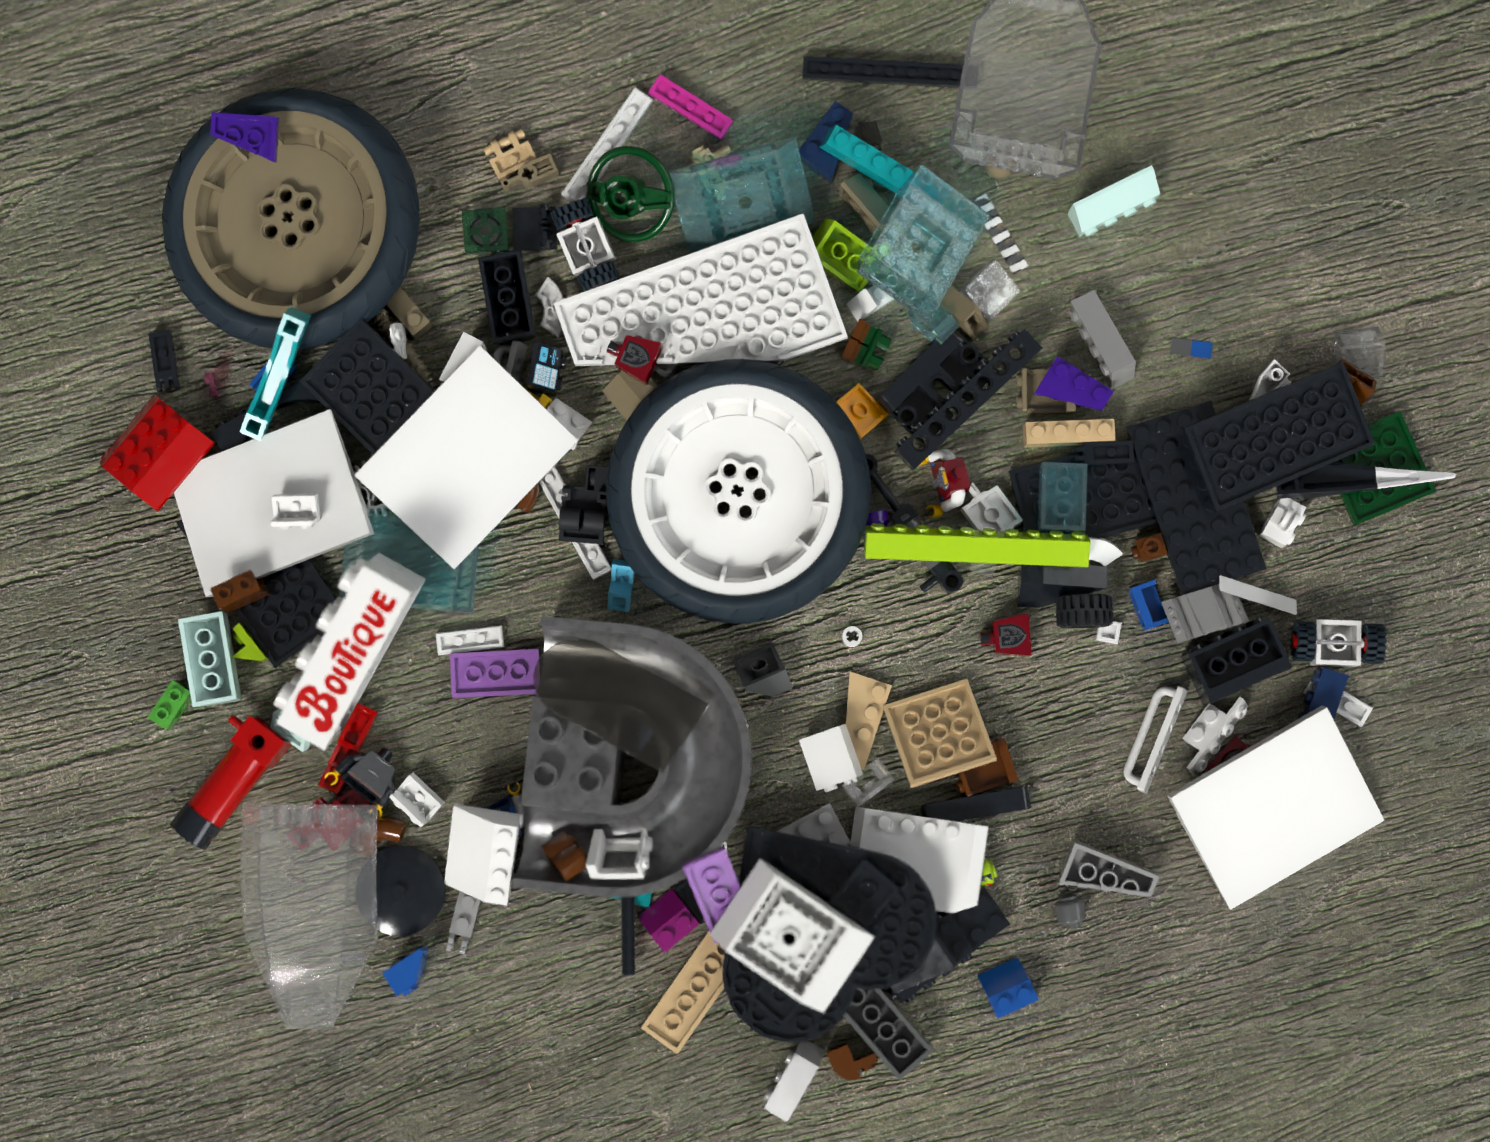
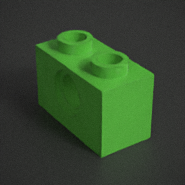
M172 680L148 718L164 729L172 730L191 702L190 689L181 682Z

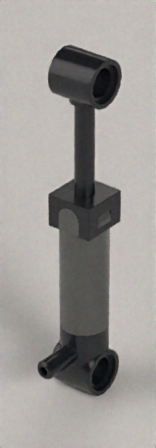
M866 454L867 461L872 464V469L869 471L870 479L895 512L890 516L893 524L906 525L907 528H916L918 525H923L909 503L901 507L877 474L878 462L873 455ZM923 561L933 575L920 585L923 592H927L938 583L946 593H955L962 587L963 577L951 562ZM946 577H955L957 579V586L949 587L946 584Z

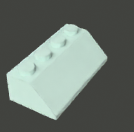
M1152 165L1073 203L1068 216L1079 237L1084 234L1086 237L1091 236L1098 231V227L1103 225L1109 227L1118 221L1117 218L1123 215L1127 218L1135 214L1137 208L1143 205L1145 208H1148L1155 204L1160 191Z
M220 611L178 619L192 707L242 700L235 658H232L234 650L228 613Z

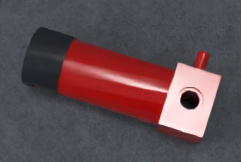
M235 715L229 717L228 722L238 729L230 740L234 744L191 799L185 803L170 822L171 827L183 839L202 850L207 849L222 830V826L268 768H274L292 745L257 716L249 715L245 722ZM261 737L264 738V745L262 747L259 745Z

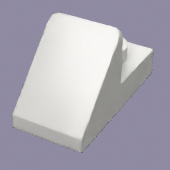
M884 280L868 290L866 288L863 289L846 305L858 322L859 318L865 319L895 300V297Z

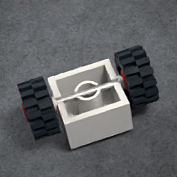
M587 198L572 201L553 210L550 214L557 230L566 229L557 233V237L572 273L577 277L583 292L619 280L620 276L613 262L616 260V257L598 217L590 219L594 214Z
M1321 619L1311 622L1295 621L1292 625V638L1290 640L1292 659L1294 661L1310 662L1312 666L1356 667L1361 666V661L1364 664H1383L1384 657L1386 656L1385 651L1387 650V634L1384 624L1364 623L1362 625L1363 628H1361V621Z

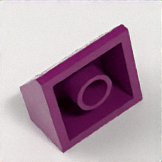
M670 889L638 916V919L664 953L700 924L673 889Z

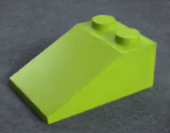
M824 218L812 237L824 271L858 293L863 290L884 257L832 219Z

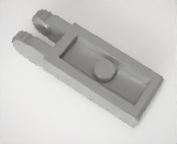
M459 891L449 930L450 936L446 951H452L455 937L460 935L464 936L460 946V954L465 955L469 939L472 938L481 900Z

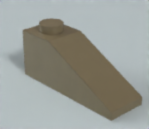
M399 287L386 305L417 341L433 325Z

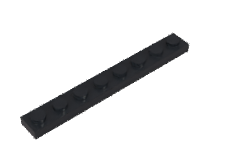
M803 56L802 80L976 89L977 65Z

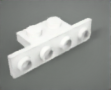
M1239 697L1227 714L1208 704L1183 737L1185 742L1199 750L1187 766V769L1194 776L1205 770L1208 760L1219 751L1221 743L1226 737L1231 735L1238 720L1246 715L1248 705L1243 698Z

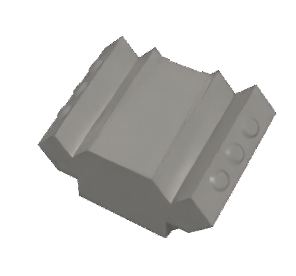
M1219 584L1161 602L1177 643L1249 622L1240 598L1220 591Z

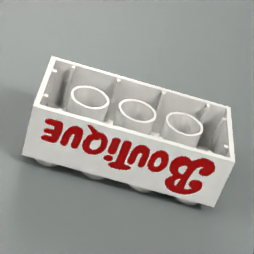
M378 553L369 561L360 557L355 565L351 564L338 586L339 589L347 592L345 599L338 596L333 604L330 603L316 626L326 632L324 637L317 635L312 643L308 642L295 664L296 667L305 671L304 674L296 673L291 682L287 681L274 702L276 707L283 710L276 724L325 750L344 729L426 579L381 553Z

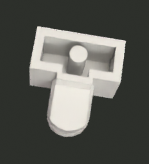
M1290 498L1277 499L1258 536L1280 548L1285 547L1287 544L1290 545L1296 536L1293 533L1297 525L1301 526L1306 517L1304 511L1307 507Z

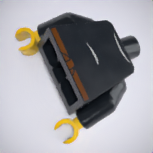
M382 748L378 754L370 750L367 754L359 752L347 756L335 767L336 770L329 771L325 778L329 774H333L336 779L330 785H334L339 779L338 776L343 775L340 778L343 782L373 804L368 808L369 815L372 810H379L375 817L378 819L382 816V807H386L390 801L389 796L395 793V778L393 776L395 768L388 763L393 755L388 749Z

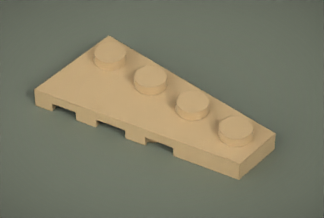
M849 672L846 727L860 767L864 770L884 711L883 705H886L892 685Z

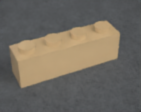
M1114 419L1025 422L1023 425L1024 448L1081 446V443L1115 441Z

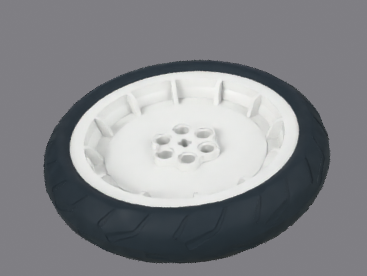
M725 359L699 364L674 375L648 394L630 415L617 438L609 460L606 485L607 508L611 530L624 559L642 583L665 602L685 613L709 621L733 624L754 623L784 616L807 605L827 590L842 574L857 551L866 528L871 497L870 474L865 450L854 425L838 403L825 390L807 377L775 363L750 359ZM728 464H733L736 467V473L733 476H726L724 473V469ZM749 468H756L758 470L756 479L749 480L747 478L746 472ZM715 481L722 484V490L717 494L712 493L710 490L711 484ZM736 485H738L740 488H744V491L741 492L742 496L738 497L736 494H732V491L735 490L734 487ZM762 488L766 491V497L762 501H757L754 498V492ZM727 502L730 506L729 512L724 515L720 514L718 511L719 504ZM743 506L751 507L752 514L750 517H741L740 509Z

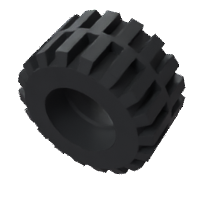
M1072 594L1056 598L1057 626L1075 629L1107 627L1113 624L1112 597L1107 594Z

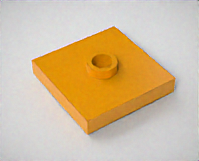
M860 383L836 401L851 420L860 440L889 415Z

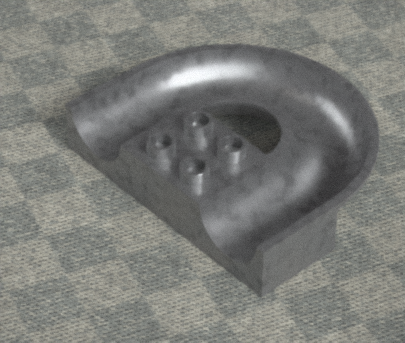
M541 616L540 625L544 634V659L540 684L536 695L532 697L521 806L524 809L525 816L524 844L519 869L513 878L512 887L600 897H628L655 892L671 886L687 877L682 863L718 850L723 845L743 810L751 778L752 752L749 730L741 705L724 676L705 656L687 643L665 632L630 624ZM629 716L642 722L655 736L660 749L661 765L655 783L644 796L629 804L620 805ZM646 828L649 837L653 840V849L649 851L648 855L649 868L645 870L644 878L591 879L587 868L565 881L547 859L541 848L542 844L562 831L567 836L572 834L578 843L577 847L582 846L587 855L595 829H603L606 839L641 838L642 829ZM606 852L603 868L635 867L638 852Z

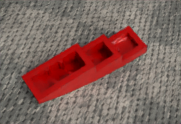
M359 703L356 704L337 741V746L327 763L328 766L318 783V787L337 796L339 795L345 784L340 779L343 775L338 776L339 779L334 785L330 784L335 781V776L329 774L325 778V775L329 771H335V767L347 756L361 751L378 712Z

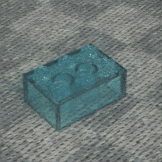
M1042 462L1040 464L1038 531H1061L1064 533L1085 531L1087 464Z

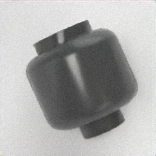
M1069 894L1059 897V901L1055 903V912L1059 924L1066 925L1067 929L1080 927V922L1086 918L1084 902L1081 898H1078L1076 894Z

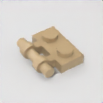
M522 129L516 132L511 131L507 133L508 136L498 141L493 140L489 142L490 145L483 148L486 156L492 153L496 154V157L490 159L489 162L499 181L517 173L522 165L537 159L528 141L522 144L519 143L518 140L525 137ZM510 144L513 145L514 148L502 153V148Z

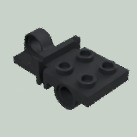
M587 465L585 487L563 485L562 492L568 493V496L561 497L558 541L603 545L607 500L601 499V496H606L608 467Z

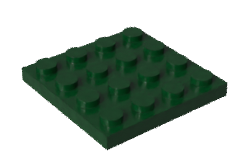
M1401 411L1368 424L1375 445L1335 461L1381 468L1427 471ZM1431 481L1340 494V497L1353 526H1356L1437 491Z

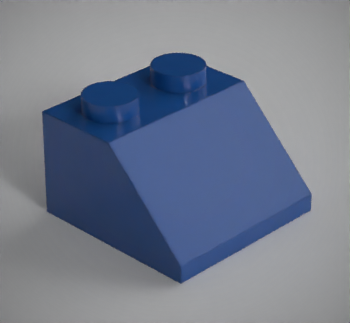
M427 946L418 949L382 973L396 996L403 994L405 997L419 988L417 983L422 981L429 950Z
M1018 957L977 975L997 1018H1001L1039 1000Z

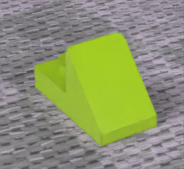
M239 623L232 628L236 633L233 635L236 641L241 646L245 645L232 658L269 661L257 641L243 624Z

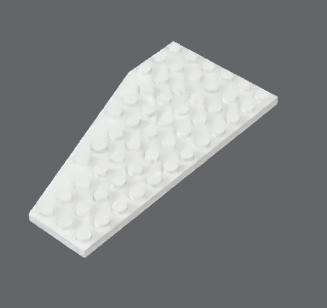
M804 214L553 303L575 366L615 365L617 356L607 353V347L611 340L623 344L626 335L662 343L663 349L656 364L706 363L725 359L786 361L848 338Z

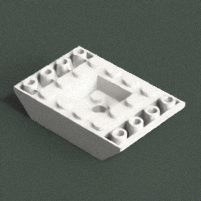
M761 858L710 933L719 945L732 956L802 1004L823 1013L874 938L868 931ZM786 932H791L795 935L796 942L789 945L784 942L783 936Z

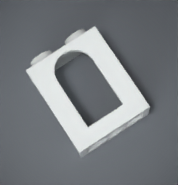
M646 828L642 829L641 838L606 839L603 829H595L586 862L591 879L644 878L645 870L649 868L648 855L649 851L653 849V840L649 837ZM606 852H638L635 862L636 866L630 868H603Z

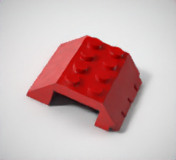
M155 395L144 405L141 413H138L129 423L128 428L124 429L113 442L114 445L110 446L103 454L99 463L131 492L158 512L215 443Z

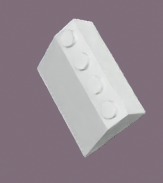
M454 804L444 883L483 902L507 906L512 887L521 814Z

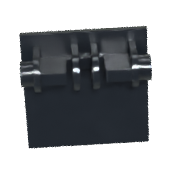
M540 204V207L512 208L514 250H557V228L550 214L553 210H556V206Z

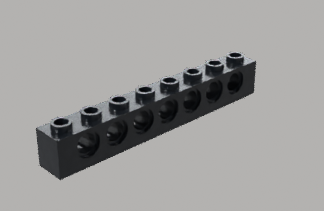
M1026 329L1021 332L1016 330L1008 338L1010 343L1007 346L1003 347L1000 345L992 353L994 358L989 363L984 360L976 368L978 373L973 378L968 375L960 383L962 388L957 393L954 390L951 391L944 398L946 403L941 408L938 405L928 413L930 418L925 423L920 421L911 429L914 433L909 438L904 436L895 444L898 449L894 452L912 471L1043 348ZM1010 348L1018 349L1020 357L1017 359L1011 357ZM994 363H1001L1003 365L1004 372L1002 374L994 371ZM979 378H985L988 381L986 389L978 386ZM963 393H969L972 396L971 404H966L962 401ZM947 408H953L956 411L955 419H949L946 416ZM931 423H937L940 426L939 434H933L930 431L929 426ZM915 438H921L924 441L923 449L920 450L914 447L913 441Z

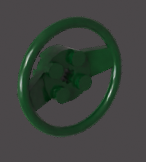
M620 146L604 153L592 167L587 182L586 198L594 214L593 217L600 219L606 233L621 241L642 242L656 236L667 225L673 212L675 195L670 174L655 155L640 147ZM621 155H636L654 166L662 178L665 189L646 186L643 179L629 173L612 176L608 181H597L601 169L611 159ZM597 202L605 206L611 217L618 220L634 217L644 210L664 208V211L659 221L651 229L642 233L629 234L609 224L600 212Z

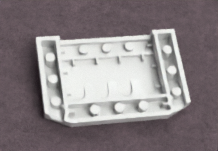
M861 807L855 808L851 847L889 854L906 862L921 875L928 885L937 911L956 913L978 905L989 827Z

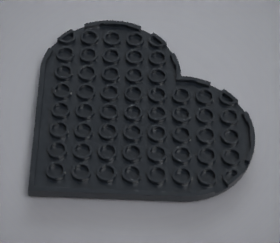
M753 826L748 827L738 880L741 887L761 858L827 904L863 860L867 858L901 888L866 929L874 938L824 1013L802 1004L786 1025L782 1027L749 998L750 994L764 977L725 951L723 961L724 989H726L732 1009L739 1019L741 1018L751 1027V1030L768 1039L780 1042H803L821 1036L844 1017L852 1004L857 988L874 990L892 986L907 979L924 963L931 952L937 933V910L928 885L914 868L899 858L881 852ZM786 932L783 936L784 942L789 945L796 941L795 935L791 932Z

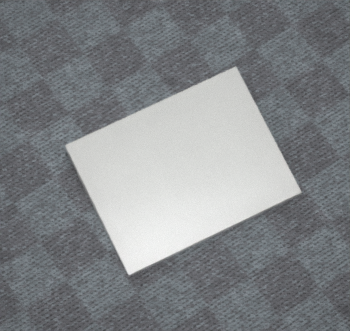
M479 346L355 476L455 569L578 440Z
M331 409L264 435L261 441L253 439L202 459L174 492L205 597H213L210 590L211 587L246 571H253L257 580L374 534L367 515L369 512ZM318 494L320 520L312 528L301 529L300 526H292L289 529H278V526H271L270 521L274 519L273 495Z
M1324 706L1318 707L1167 795L1177 812V817L1230 910L1384 821L1329 710Z

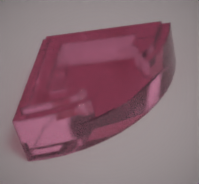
M213 372L205 373V382L209 385V395L212 398L220 397L217 375Z

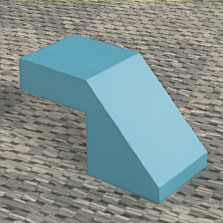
M613 559L611 583L608 592L607 609L624 612H629L634 572L626 560Z

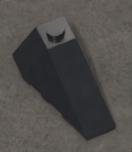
M1019 564L1017 607L1041 608L1056 603V598L1063 595L1090 594L1107 589L1108 566L1088 565V567Z

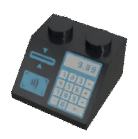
M534 342L527 380L530 392L556 396L557 390L561 391L563 378H560L561 369L565 370L567 356H564L562 349L541 342Z

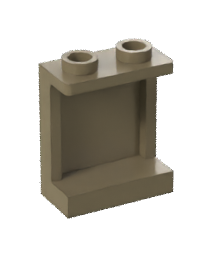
M1022 367L1020 373L1016 374V386H1020V395L1016 396V407L1020 408V414H1073L1076 411V405L1045 396L1033 395L1049 369H1027Z

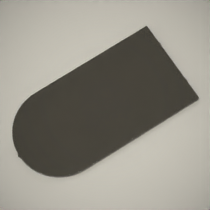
M571 639L551 646L539 657L534 669V688L539 699L547 708L662 773L676 756L678 750L709 707V704L603 645L590 640Z

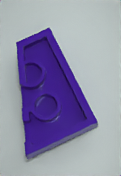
M212 112L210 135L277 163L279 117Z
M1057 356L1033 395L1045 396L1054 400L1070 402L1075 405L1102 411L1114 391Z

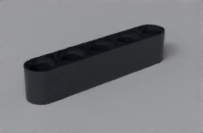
M1028 786L920 805L922 817L954 822L1032 808Z

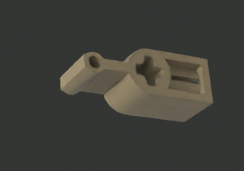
M549 153L522 165L518 170L517 176L503 179L501 185L504 192H510L512 188L521 184L526 188H533L558 177L559 173ZM528 172L532 176V178L529 180L526 177V173Z

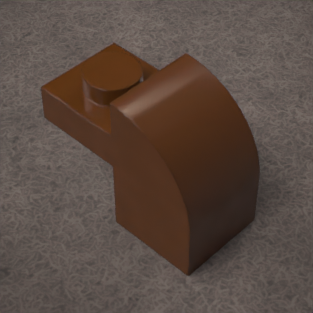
M847 1042L826 1051L833 1070L840 1077L847 1080L861 1079L858 1072L859 1069H862L863 1072L876 1067L874 1063L879 1062L874 1051L853 1059Z

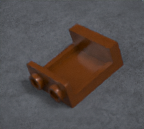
M251 570L210 589L218 608L229 613L270 595L263 577L256 580Z
M1005 738L991 742L997 761L958 773L960 780L957 781L960 793H964L965 797L1018 781Z

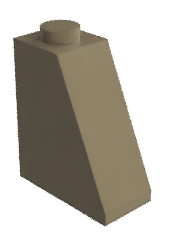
M941 278L929 287L926 296L931 305L972 341L988 326L978 305Z

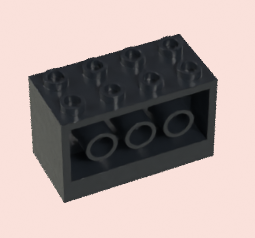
M1262 617L1245 623L1247 627L1244 629L1241 625L1225 632L1226 637L1224 638L1222 635L1206 640V646L1204 647L1198 644L1185 650L1186 655L1181 656L1203 705L1211 704L1292 668L1291 662L1270 618L1265 620ZM1253 646H1256V648H1257V651H1256V652L1253 651V649H1252ZM1233 655H1236V657H1237L1236 661H1233V659H1232V656H1233ZM1212 663L1216 664V671L1212 669Z

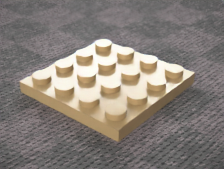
M968 679L883 705L884 713L911 788L997 761Z

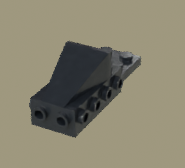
M985 887L980 889L977 906L956 913L946 912L943 914L940 912L937 914V933L927 959L911 976L887 989L894 1001L899 999L901 1003L903 1001L909 1003L918 996L916 994L917 991L922 988L927 990L936 983L934 979L941 974L945 977L953 972L954 968L959 966L958 962L964 964L973 957L971 953L1010 925V922Z

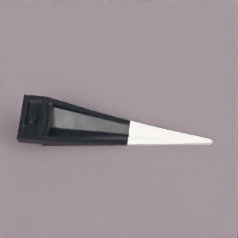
M1333 462L1276 486L1277 499L1299 498L1301 500L1455 478L1456 474L1451 472L1403 470Z

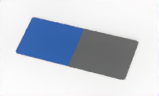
M1172 338L1170 353L1211 359L1213 343Z

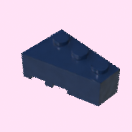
M837 101L833 103L806 139L796 156L798 161L830 184H832L839 159L821 149L820 145L829 129L835 125L849 131L853 118V113Z

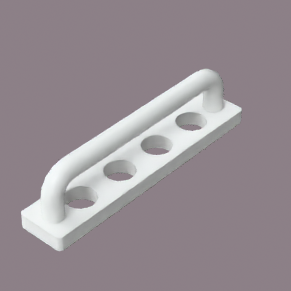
M1165 686L1155 691L1124 766V777L1129 783L1138 786L1137 789L1140 792L1147 794L1186 698L1188 691L1181 686H1178L1177 690ZM1164 695L1173 697L1141 778L1133 775L1132 770L1160 700Z

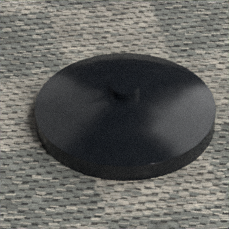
M410 846L389 847L374 854L362 867L356 882L355 894L357 905L365 920L378 931L394 936L414 934L429 926L439 915L446 896L445 879L436 861L424 851Z

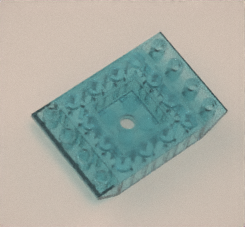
M796 137L669 171L689 254L800 214H804L807 225L816 221ZM744 196L751 199L750 204L746 207L739 205V200Z
M921 164L896 194L859 258L857 273L925 322L930 323L991 215ZM913 242L919 244L921 248L920 253L913 251Z

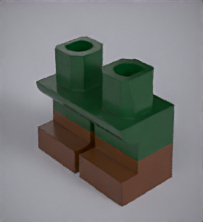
M859 318L841 360L863 369L869 367L878 370L883 358L873 354L876 347L887 352L892 340L882 334L883 330L875 328Z

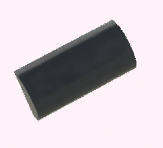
M521 249L479 257L478 262L492 343L495 345H510L513 340L525 342L534 339L536 331Z

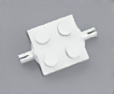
M974 482L971 483L968 491L973 496V499L962 507L960 511L974 530L983 531L984 528H993L996 531H1005L1006 529H1013L1022 523L1023 519L997 485L989 491L980 492Z

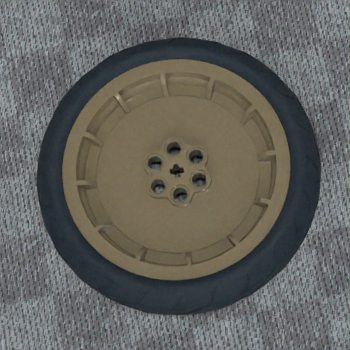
M285 88L260 92L228 105L219 113L279 117L277 163L210 135L211 119L201 126L181 151L169 178L163 202L162 227L164 245L175 279L185 296L208 321L239 340L260 347L273 348L283 315L291 306L311 315L299 348H310L341 338L360 319L368 323L383 310L401 286L411 266L417 247L420 208L416 181L410 165L394 137L375 117L353 102L332 94L310 89ZM291 192L292 198L285 202V195ZM311 200V201H312L311 207H310L309 209L305 210V209H304L305 203H306L307 201ZM274 206V213L268 216V209ZM310 222H314L313 230L307 232V225ZM277 228V234L274 237H270L271 230ZM293 236H297L296 243L290 245V239Z

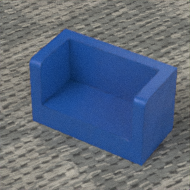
M1156 579L1128 590L1143 631L1169 622L1155 584H1157Z

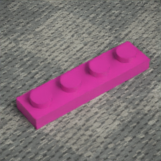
M661 74L648 92L650 96L720 140L724 138L733 124L731 118Z

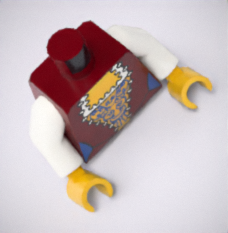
M949 449L935 450L919 465L931 462L930 465L941 505H928L926 507V510H934L933 515L929 516V518H939L943 515V511L948 512L961 506L966 492L970 489V481L964 459L956 457Z

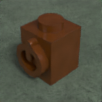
M1161 533L1132 542L1131 553L1134 560H1138V563L1167 555Z

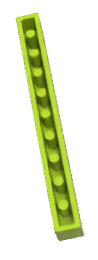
M875 523L865 528L864 554L865 558L1088 567L1091 541L1088 535L1078 531L1072 532V534H1063L1061 531L1041 533L1038 530L1018 532L1016 529L996 531L993 528H984L981 531L970 527H962L960 530H956L947 526L931 529L925 525L907 528L906 525L902 524L885 527L883 524Z

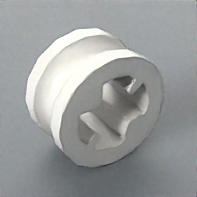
M855 626L847 627L842 635L843 643L848 647L858 646L862 640L861 630ZM855 631L858 640L849 642L846 634Z

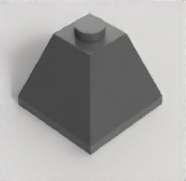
M773 643L732 660L747 691L773 697L793 688Z

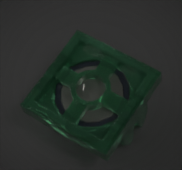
M505 207L462 211L465 255L478 254V256L484 257L487 254L494 255L498 254V252L509 251Z

